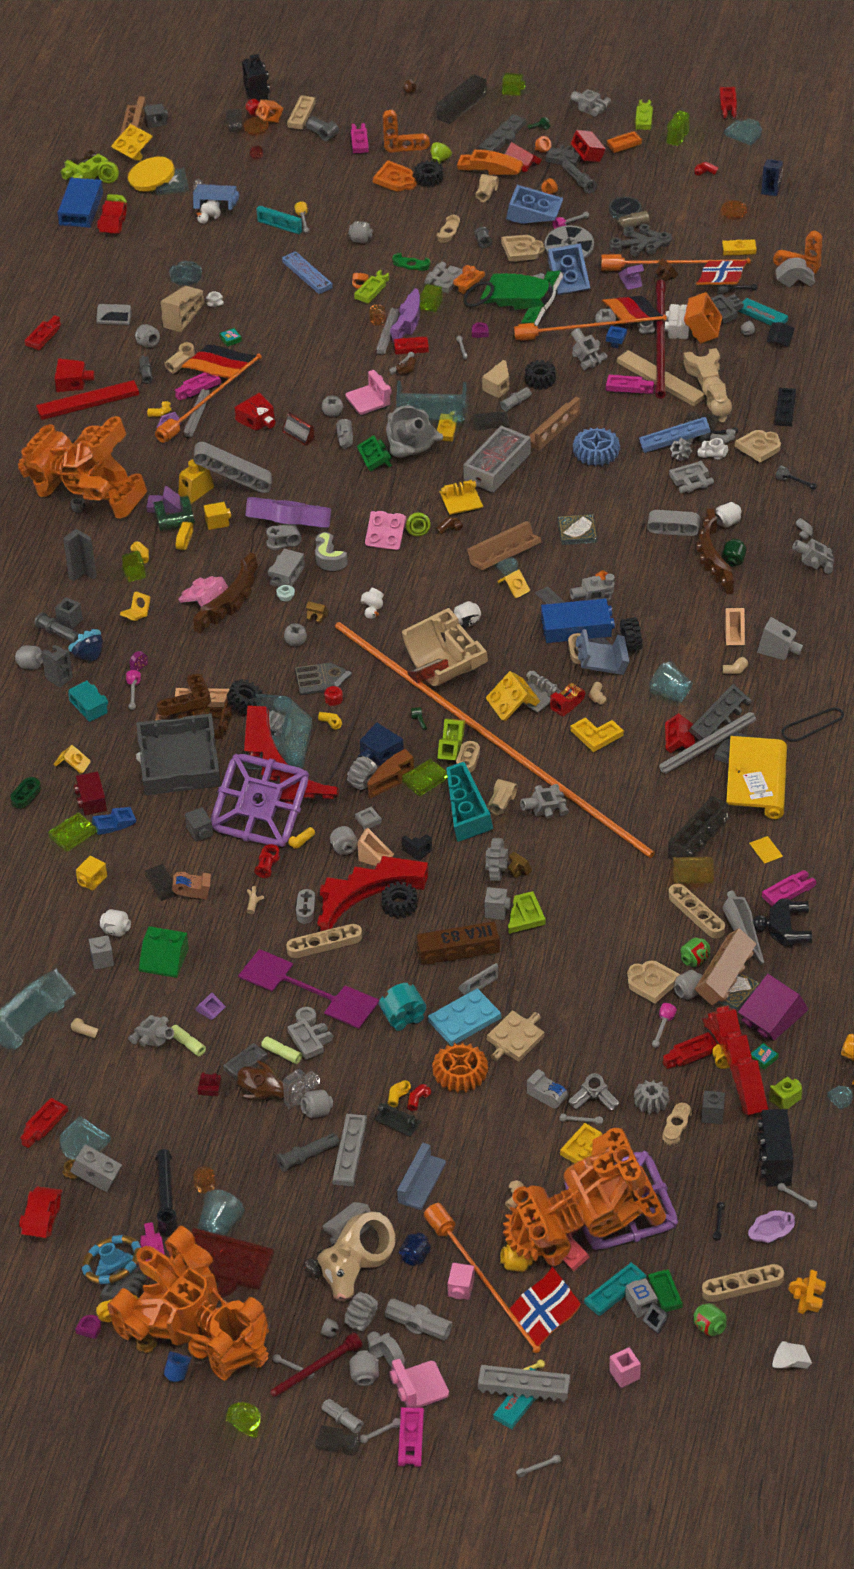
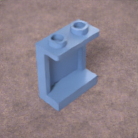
M198 184L193 192V208L200 209L205 199L227 200L228 209L232 210L237 201H239V191H236V186Z

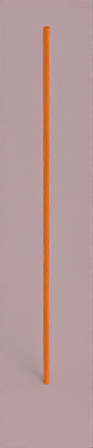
M340 622L335 625V628L456 717L465 720L467 725L549 785L558 784L559 790L563 792L564 796L649 858L654 856L655 852L345 625Z

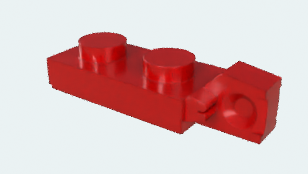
M54 315L48 322L43 321L25 339V345L40 350L59 330L61 326L60 317Z
M709 1032L673 1046V1049L669 1051L670 1053L663 1055V1065L666 1069L676 1065H686L713 1054L712 1049L718 1043Z
M50 1098L25 1124L26 1128L21 1136V1144L29 1148L36 1140H41L68 1112V1106Z

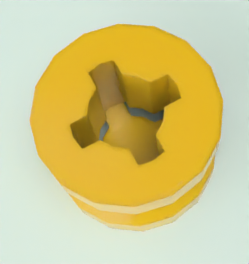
M716 1045L712 1049L713 1056L716 1058V1066L720 1069L729 1068L720 1045Z

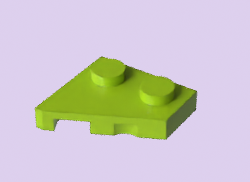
M533 891L514 896L510 923L508 924L509 934L546 925V919Z

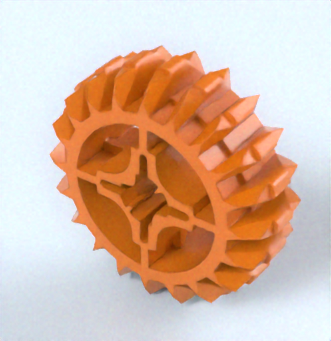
M454 1042L452 1047L446 1045L445 1049H440L439 1054L435 1055L432 1063L433 1075L436 1078L437 1084H441L442 1089L448 1087L449 1092L454 1089L457 1093L460 1090H464L466 1093L469 1088L474 1091L476 1086L481 1087L482 1081H485L488 1073V1061L484 1052L480 1051L478 1047L473 1048L471 1043L468 1046H465L463 1042L461 1045H457Z

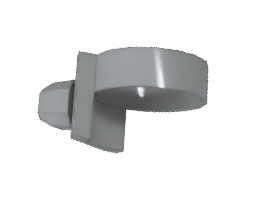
M372 1332L368 1335L369 1351L377 1358L384 1355L391 1367L392 1361L400 1359L403 1365L405 1364L403 1353L397 1342L390 1337L389 1332L382 1336L377 1332Z

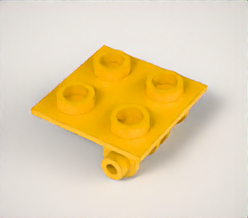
M130 124L111 147L138 161L142 159L140 151L153 136Z
M465 481L463 485L462 482H459V487L454 483V485H444L439 493L449 515L483 508L475 489V481Z

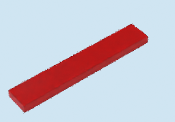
M132 380L36 405V409L41 420L137 396L139 395V390L135 381Z

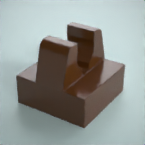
M663 258L658 262L659 267L656 270V274L659 277L661 276L664 281L671 277L676 278L678 273L672 265Z

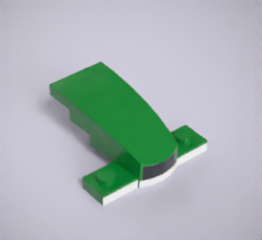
M548 271L544 279L522 274H493L489 282L494 285V292L485 303H497L499 307L513 306L515 310L528 308L521 324L534 323V326H537L545 310L554 300L556 289L563 277V273L561 271ZM489 285L486 286L480 300H483L489 294Z

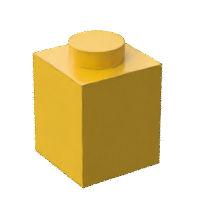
M225 502L204 505V515L208 530L229 526L231 512L230 508H226Z

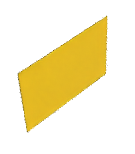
M768 836L749 843L764 864L783 857Z

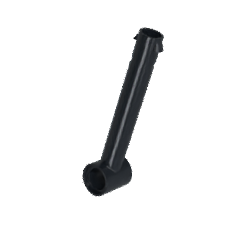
M161 1149L157 1152L155 1158L156 1161L158 1160L160 1210L157 1213L159 1233L162 1236L169 1237L178 1228L172 1200L170 1166L172 1155L169 1150Z

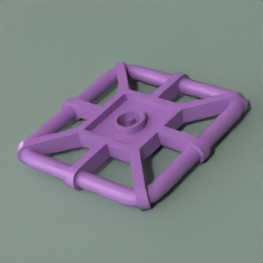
M234 754L229 762L222 785L217 791L219 794L210 819L213 830L242 838L246 842L254 841L265 845L286 846L285 843L290 838L297 814H300L301 811L300 805L308 784V772L299 767L276 762L274 759L267 760L247 754ZM242 762L266 767L262 780L250 777ZM236 765H238L245 778L241 792L229 789ZM274 769L295 774L280 784L269 782ZM300 781L293 805L280 802L282 791ZM228 795L237 797L238 801L235 809L219 817L225 797ZM262 795L263 801L257 804L254 799ZM276 808L290 811L282 836L273 822ZM238 815L249 817L245 831L222 826L223 823ZM255 820L268 822L277 839L253 834L252 829Z
M635 1152L634 1155L639 1165L643 1167L646 1164L655 1184L652 1185L656 1194H659L667 1213L664 1223L637 1230L633 1220L628 1224L631 1233L603 1240L604 1237L592 1236L587 1226L584 1225L582 1228L592 1249H606L631 1241L635 1243L639 1242L641 1238L676 1228L678 1220L667 1193L668 1188L666 1183L662 1182L654 1160L649 1156L648 1152ZM629 1157L623 1158L622 1161H626ZM645 1193L642 1197L648 1196L649 1193ZM650 1208L652 1213L656 1212L654 1208Z

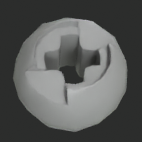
M600 309L596 313L595 321L596 323L616 321V316L611 309ZM605 325V326H599V327L602 328V329H603V328L605 329V328H610V326H613V325Z
M332 395L327 396L323 400L322 410L325 415L336 417L342 412L343 403L339 397Z
M294 623L286 627L284 638L289 645L300 646L305 642L307 632L302 625Z

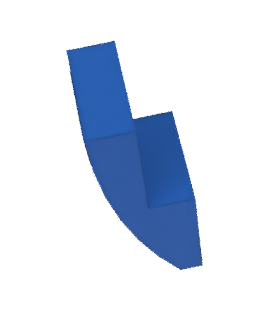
M131 807L114 808L109 815L93 816L92 824L97 835L118 831L136 823Z

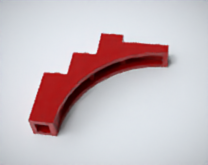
M247 705L244 751L251 756L260 757L262 754L263 759H274L276 762L287 764L278 752L272 738L269 725V709L266 706ZM263 766L261 773L262 776L264 775L266 767ZM274 769L269 781H278V778H280V783L295 774ZM308 779L303 798L314 799L315 796H322V799L334 800V797H339V788L322 785ZM300 781L284 789L280 801L293 805Z
M382 856L380 863L376 864L375 869L354 867L353 873L348 876V880L327 877L325 884L321 885L320 896L323 898V914L319 915L317 925L321 931L332 929L341 915L350 907L365 898L382 893L386 886L390 888L391 883L396 885V882H400V885H402L403 882H406V886L411 884L412 888L416 890H424L429 876L428 863Z
M728 1005L717 1007V1011L708 1013V1017L702 1018L704 1026L717 1039L726 1057L735 1081L742 1111L750 1115L762 1112V1110H768L758 1061L753 1060L751 1057L747 1035L741 1034L736 1009L729 1008Z

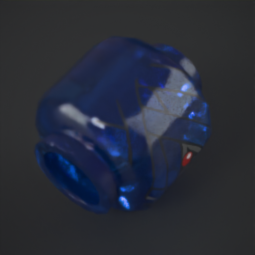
M419 1232L417 1234H409L399 1249L401 1259L411 1266L423 1264L431 1251V1245L428 1242V1237Z

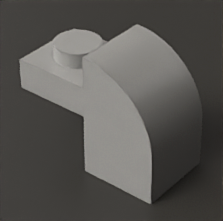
M790 258L776 269L777 280L789 288L798 279L809 286L815 283L814 272L806 266V261L802 258Z

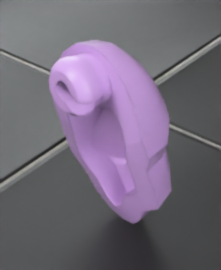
M776 1210L756 1218L755 1223L749 1229V1238L753 1241L765 1243L782 1239L794 1227L795 1217L790 1212Z

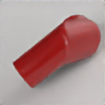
M703 162L695 167L694 173L700 176L708 171L715 175L718 167L709 162Z
M420 1084L409 1094L408 1110L416 1111L419 1098L421 1096L425 1098L430 1096L431 1088L427 1087L426 1084Z

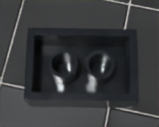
M762 1110L761 1119H758V1131L760 1132H757V1144H760L759 1161H762L761 1178H765L766 1187L778 1186L780 1183H784L785 1186H792L794 1159L788 1110Z

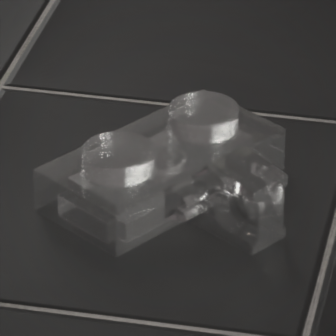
M299 1068L284 1078V1104L289 1109L301 1104V1098L304 1097L309 1089H314L320 1083V1077L312 1070L305 1075Z

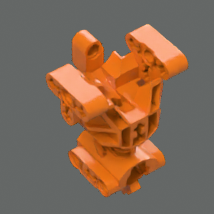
M118 416L109 418L103 426L86 427L73 444L63 432L56 431L53 425H45L28 442L27 447L21 451L22 459H19V471L23 478L30 476L39 497L50 495L62 481L71 493L83 496V499L97 501L108 499L115 517L124 518L129 515L147 492L142 475L136 473L128 477L125 469L111 455L112 449L126 436L124 425Z
M612 1128L605 1134L593 1139L592 1156L566 1169L564 1180L568 1186L567 1190L561 1191V1193L549 1198L546 1190L540 1186H530L528 1188L521 1186L515 1189L512 1198L517 1207H510L512 1215H505L509 1222L503 1223L506 1228L503 1233L507 1237L505 1240L510 1245L509 1247L513 1252L516 1251L519 1257L523 1255L528 1260L532 1256L533 1260L537 1261L538 1256L542 1255L549 1265L556 1266L562 1263L564 1257L571 1250L567 1234L573 1233L578 1228L581 1229L584 1225L587 1226L592 1236L606 1237L625 1227L642 1213H644L651 1225H661L666 1219V1213L648 1176L639 1165L622 1128ZM629 1157L626 1161H622L623 1158ZM645 1193H649L648 1196L642 1197ZM653 1206H654L655 1211H656L655 1213H652V1211H651V1209H650V1208L653 1207ZM556 1250L554 1254L548 1255L551 1251Z
M180 1225L165 1241L170 1258L151 1246H144L138 1250L136 1256L140 1270L157 1283L144 1285V1293L138 1299L129 1290L122 1288L107 1304L113 1327L122 1338L129 1340L133 1336L138 1340H143L149 1334L154 1338L171 1339L174 1345L189 1343L192 1338L193 1340L206 1343L211 1369L223 1381H227L238 1368L249 1364L255 1368L263 1366L269 1358V1353L266 1351L267 1348L264 1346L265 1338L269 1333L266 1315L263 1312L264 1307L253 1297H249L244 1303L239 1300L227 1303V1301L220 1297L215 1277L208 1268L213 1262V1258L206 1250L195 1243L194 1236L187 1228ZM218 1301L221 1302L222 1307L216 1308Z

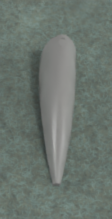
M733 890L727 893L728 899L723 905V911L734 931L740 928L756 943L752 950L754 952L753 957L760 964H763L764 960L753 924L752 912L744 897H736Z

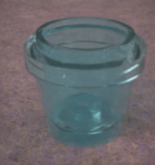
M668 661L667 663H662L656 670L649 687L652 694L656 696L661 695L681 703L689 693L693 681L684 675L674 662Z
M222 1190L206 1192L203 1198L204 1206L198 1228L211 1238L224 1239L235 1222L242 1218L245 1212L243 1204L238 1198Z

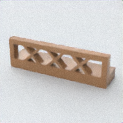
M145 97L138 98L137 106L127 105L120 135L130 124L142 129L145 117Z
M575 397L569 403H565L529 435L532 448L540 451L580 415V398Z
M523 522L468 548L470 563L472 566L484 570L541 543V538L533 534L530 522Z

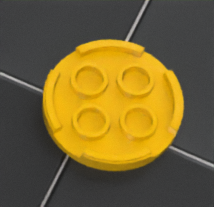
M166 157L145 159L130 170L128 181L137 191L156 190L157 186L168 183L175 174L173 162Z

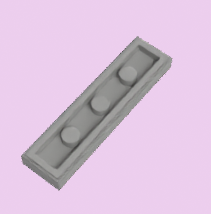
M346 1114L332 1180L333 1185L354 1187L367 1124L366 1115Z

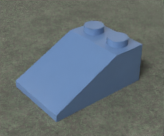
M517 185L509 203L506 219L521 224L553 221L557 217L563 198Z
M581 244L548 249L550 271H561L563 273V277L556 289L558 295L590 290Z

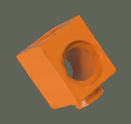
M260 100L256 115L264 121L279 122L284 108L275 101Z

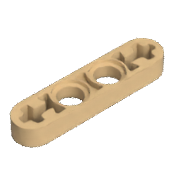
M682 884L670 886V901L708 936L716 939L724 935L725 923ZM693 903L695 906L690 908L685 906V904ZM704 914L707 915L708 918L700 919L698 916Z
M349 924L293 938L286 944L287 954L291 958H300L356 944L362 939V929L357 924ZM332 936H336L339 938L336 941L329 940V938ZM312 941L320 942L317 946L310 945Z
M771 1264L710 1279L702 1285V1297L706 1301L715 1302L777 1287L783 1283L784 1270L779 1265ZM751 1277H755L759 1280V1282L756 1284H751L747 1280ZM734 1282L738 1284V1287L730 1289L727 1287V1284Z

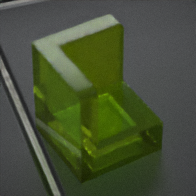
M139 551L121 556L123 572L128 582L146 578L144 561Z

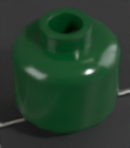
M731 539L725 543L721 557L731 567L741 565L744 562L747 548L741 540Z

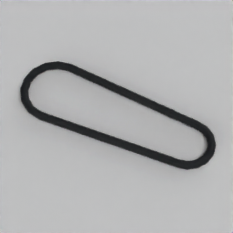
M837 707L818 712L787 724L782 729V736L791 742L800 741L840 721L844 717V712ZM832 710L841 712V717L800 738L791 739L784 734L786 728Z

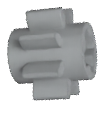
M682 438L679 441H673L670 447L671 456L680 461L683 458H689L692 452L691 443Z

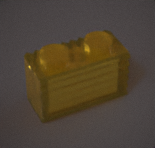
M673 857V879L675 884H680L681 882L683 884L685 882L687 884L689 882L691 884L693 882L695 884L697 882L699 884L701 882L703 884L705 882L707 884L709 882L713 883L714 865L712 857Z

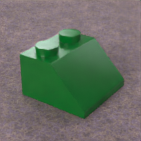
M149 926L142 943L139 972L178 978L189 949L187 933Z

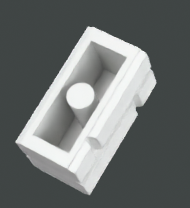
M671 304L670 310L666 311L665 332H668L669 339L688 338L689 326L684 322L687 305Z

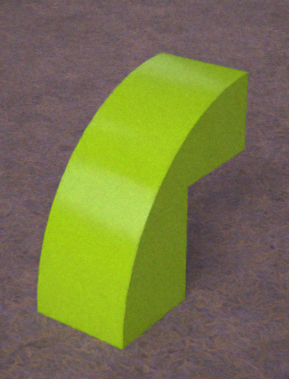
M444 719L443 738L439 739L438 759L457 760L463 741L465 720Z

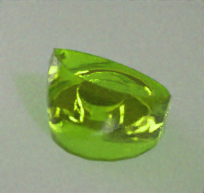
M238 1402L232 1404L227 1410L226 1420L240 1432L257 1438L261 1416L259 1410L250 1403Z

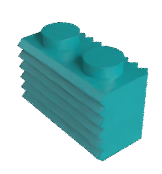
M88 680L68 690L69 701L89 722L101 717V715L107 714V698L104 695H100L94 684L91 685Z

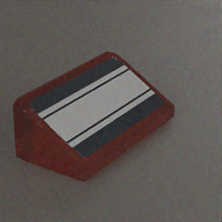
M290 412L287 413L282 432L305 446L315 440L314 426Z
M436 659L407 672V674L418 684L434 677L436 670L442 671L448 668V660Z

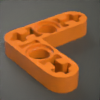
M387 110L383 113V135L386 151L425 150L430 146L429 136L426 134L398 135L396 112ZM389 116H392V123H389ZM388 129H394V130H395V131H394L393 133H391V134H389V133L386 132ZM390 139L393 140L392 146H390ZM404 141H411V144L403 145Z
M811 231L805 241V255L778 250L773 257V262L780 266L788 258H802L806 261V266L816 274L821 266L822 235L817 231ZM809 250H814L817 255H812Z

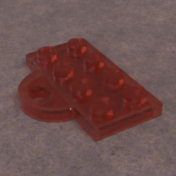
M197 1228L192 1229L191 1233L194 1236L195 1243L206 1250L213 1258V1262L208 1268L213 1273L215 1281L220 1284L217 1288L220 1297L233 1293L239 1284L260 1289L274 1256V1249Z

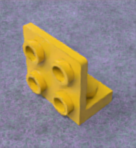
M511 671L486 696L487 701L503 721H506L523 702L537 706L540 702L524 678Z

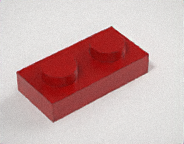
M428 337L394 339L395 355L408 354L409 352L428 353Z

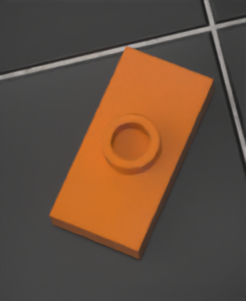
M635 131L607 140V146L614 153L642 144V139Z

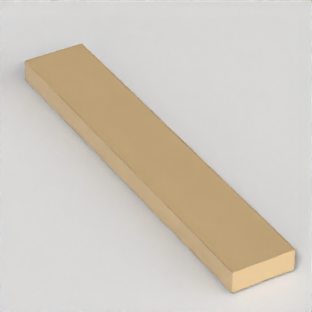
M629 350L617 358L618 364L648 381H654L656 385V365ZM665 371L667 392L692 406L705 399L703 392Z

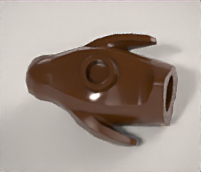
M256 1061L263 1069L244 1066L238 1071V1085L252 1093V1095L243 1094L244 1098L259 1101L268 1097L285 1098L289 1094V1085L279 1079L275 1071L264 1062Z

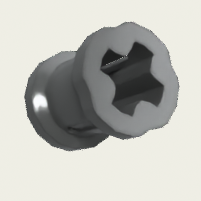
M479 227L475 230L474 235L478 239L477 243L481 248H487L492 244V239L486 227Z

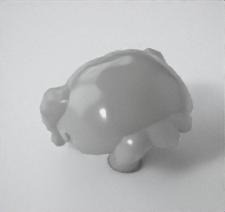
M406 405L396 408L387 417L386 433L390 443V453L393 456L400 458L420 454L429 449L434 442L443 440V434L439 433L430 424L429 416L424 410Z

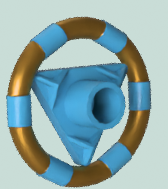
M116 1235L103 1239L95 1244L84 1257L82 1263L84 1276L89 1281L97 1284H111L127 1277L139 1264L136 1255L141 1248L140 1243L133 1237L126 1235ZM114 1244H129L134 1251V1256L117 1249ZM99 1253L101 1258L96 1273L93 1274L90 1264L92 1259ZM124 1267V1269L121 1270V1271H119L118 1273H115V1274H113V1275H108V1274H110V1273H112V1272H114V1271H116V1270L121 1269V1268Z

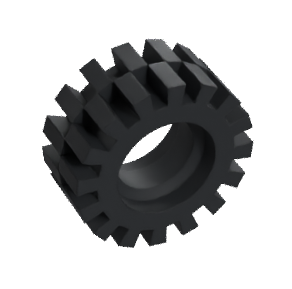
M425 160V162L421 161L420 164L417 163L414 169L416 183L422 187L426 185L427 188L431 185L435 187V184L438 186L443 180L442 164H439L437 161L434 163V160H431V162Z
M535 360V363L532 361L525 367V382L530 388L534 386V389L537 390L539 388V390H542L543 387L548 389V386L552 387L555 384L556 368L549 361L545 363L544 360H541V362Z
M636 617L621 619L620 633L621 636H625L627 651L641 650L643 639L638 619Z
M243 679L236 680L232 683L227 693L226 699L229 701V706L233 705L232 709H238V713L243 711V714H247V705L259 706L262 701L263 695L262 690H258L259 686H254V682L250 684L247 679L245 682Z
M396 882V885L391 883L390 888L386 886L385 890L382 891V909L385 910L386 915L389 914L392 918L396 915V918L399 919V916L406 918V914L411 916L412 912L416 911L417 892L415 888H412L411 884L406 886V882H403L402 885H400V882ZM397 898H404V899H406V900L403 901V902H395V901H393L394 899H397Z

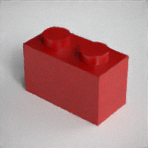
M576 130L571 141V145L584 161H601L606 148L593 132Z

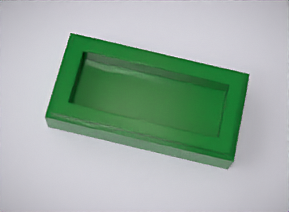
M669 1269L648 1274V1281L657 1297V1303L660 1308L665 1312L683 1308L682 1300Z

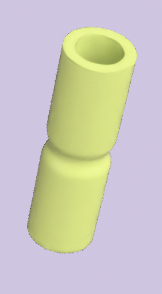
M178 1025L171 1027L174 1030L173 1038L184 1044L185 1047L197 1056L204 1054L206 1046L190 1036Z
M268 1036L262 1041V1048L280 1055L295 1064H298L302 1058V1053L284 1046Z

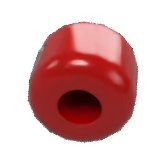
M251 99L246 104L247 112L253 117L258 116L256 111L260 102L256 99Z
M330 686L324 691L326 704L337 706L342 703L343 692L341 688Z

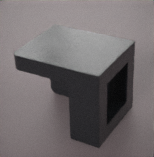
M782 322L772 323L767 342L779 343L789 347L795 328Z
M427 834L420 839L415 837L411 840L405 835L401 838L402 850L418 861L422 860L432 851V837Z

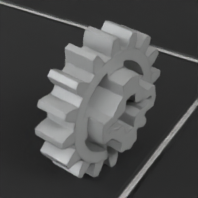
M493 838L491 847L486 850L485 868L490 872V880L501 881L502 872L506 871L508 865V849H504L502 838Z

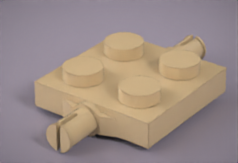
M512 1010L487 1035V1041L497 1048L490 1055L491 1059L498 1061L505 1054L519 1062L544 1038L545 1032L534 1025L540 1019V1015L534 1012L526 1019Z

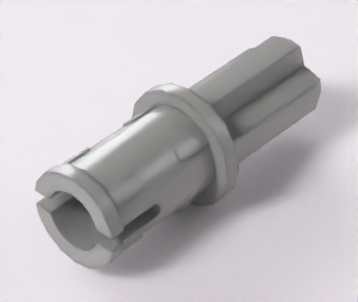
M526 387L517 393H512L509 398L500 402L501 408L504 411H508L512 407L520 405L521 401L530 397L532 392Z
M331 1399L324 1401L322 1410L336 1419V1423L343 1424L353 1431L354 1434L360 1431L363 1421L349 1413L348 1408H342Z

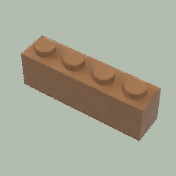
M740 928L727 935L694 990L711 1005L718 1001L723 1002L729 995L727 992L729 988L737 982V975L745 969V962L753 956L754 952L752 950L756 943Z

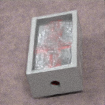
M500 426L463 465L464 481H475L476 486L494 493L531 454V437Z

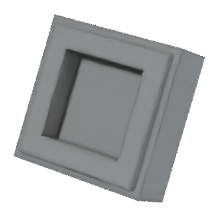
M372 806L355 814V819L364 830L381 823V817Z

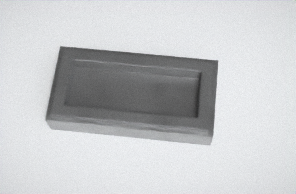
M253 1043L224 1064V1071L238 1081L237 1074L244 1066H259L256 1061L264 1062L268 1059V1054Z

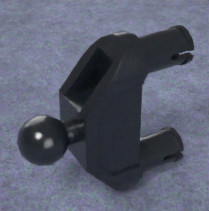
M782 898L769 909V919L762 915L753 918L756 930L762 931L769 927L770 936L783 946H792L794 943H812V930L794 931L791 928L790 919L791 913H809L808 900L790 901L788 898Z

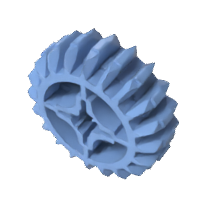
M590 427L589 430L584 429L583 432L578 433V436H575L573 443L574 455L577 457V460L582 461V464L588 463V466L593 464L596 467V465L603 466L604 463L609 464L610 461H614L618 457L620 450L619 439L615 433H611V430L606 431L605 428L598 429L597 427L592 429Z

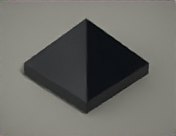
M652 1302L642 1321L659 1334L670 1315L656 1303Z

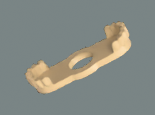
M450 215L446 217V224L441 228L440 234L437 233L439 242L447 243L456 234L460 223L459 216ZM446 229L453 230L451 233L444 232Z
M687 1103L676 1104L672 1113L667 1117V1124L662 1134V1139L667 1145L671 1146L680 1142V1135L687 1126L688 1117L692 1116L691 1108ZM680 1118L683 1120V1123L677 1126L672 1124L671 1120Z

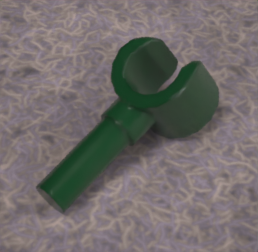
M546 117L541 118L537 123L527 125L528 129L542 126L547 130L551 127L550 121Z
M420 707L411 708L412 719L418 718L422 729L427 730L422 717V709Z

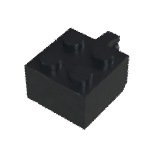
M259 54L250 55L248 59L242 61L243 84L249 100H268V93H270V86L267 84L269 73L266 71L265 63L261 61Z

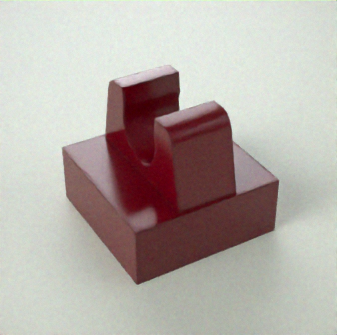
M202 1072L198 1085V1095L219 1096L222 1081L221 1075L216 1073L205 1074V1072Z

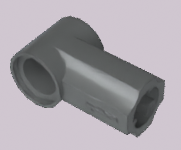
M314 116L309 118L307 128L318 133L322 140L328 141L339 133V127L335 122L330 121L326 123Z

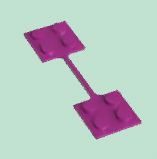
M261 949L256 952L238 975L239 978L272 992L280 982L287 981L331 1000V1004L324 1012L325 1015L358 1029L380 1001L346 985L338 995L333 996L288 977L286 974L293 966V963Z

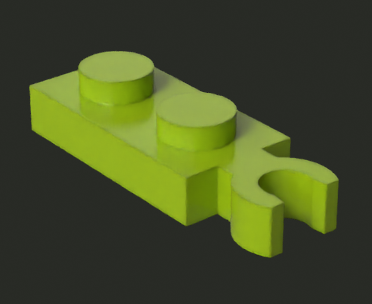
M641 99L639 100L636 112V129L651 130L653 111L651 100H648V103H643Z
M379 270L376 277L371 276L354 293V298L369 304L386 286V282L389 280V273L382 275V271Z

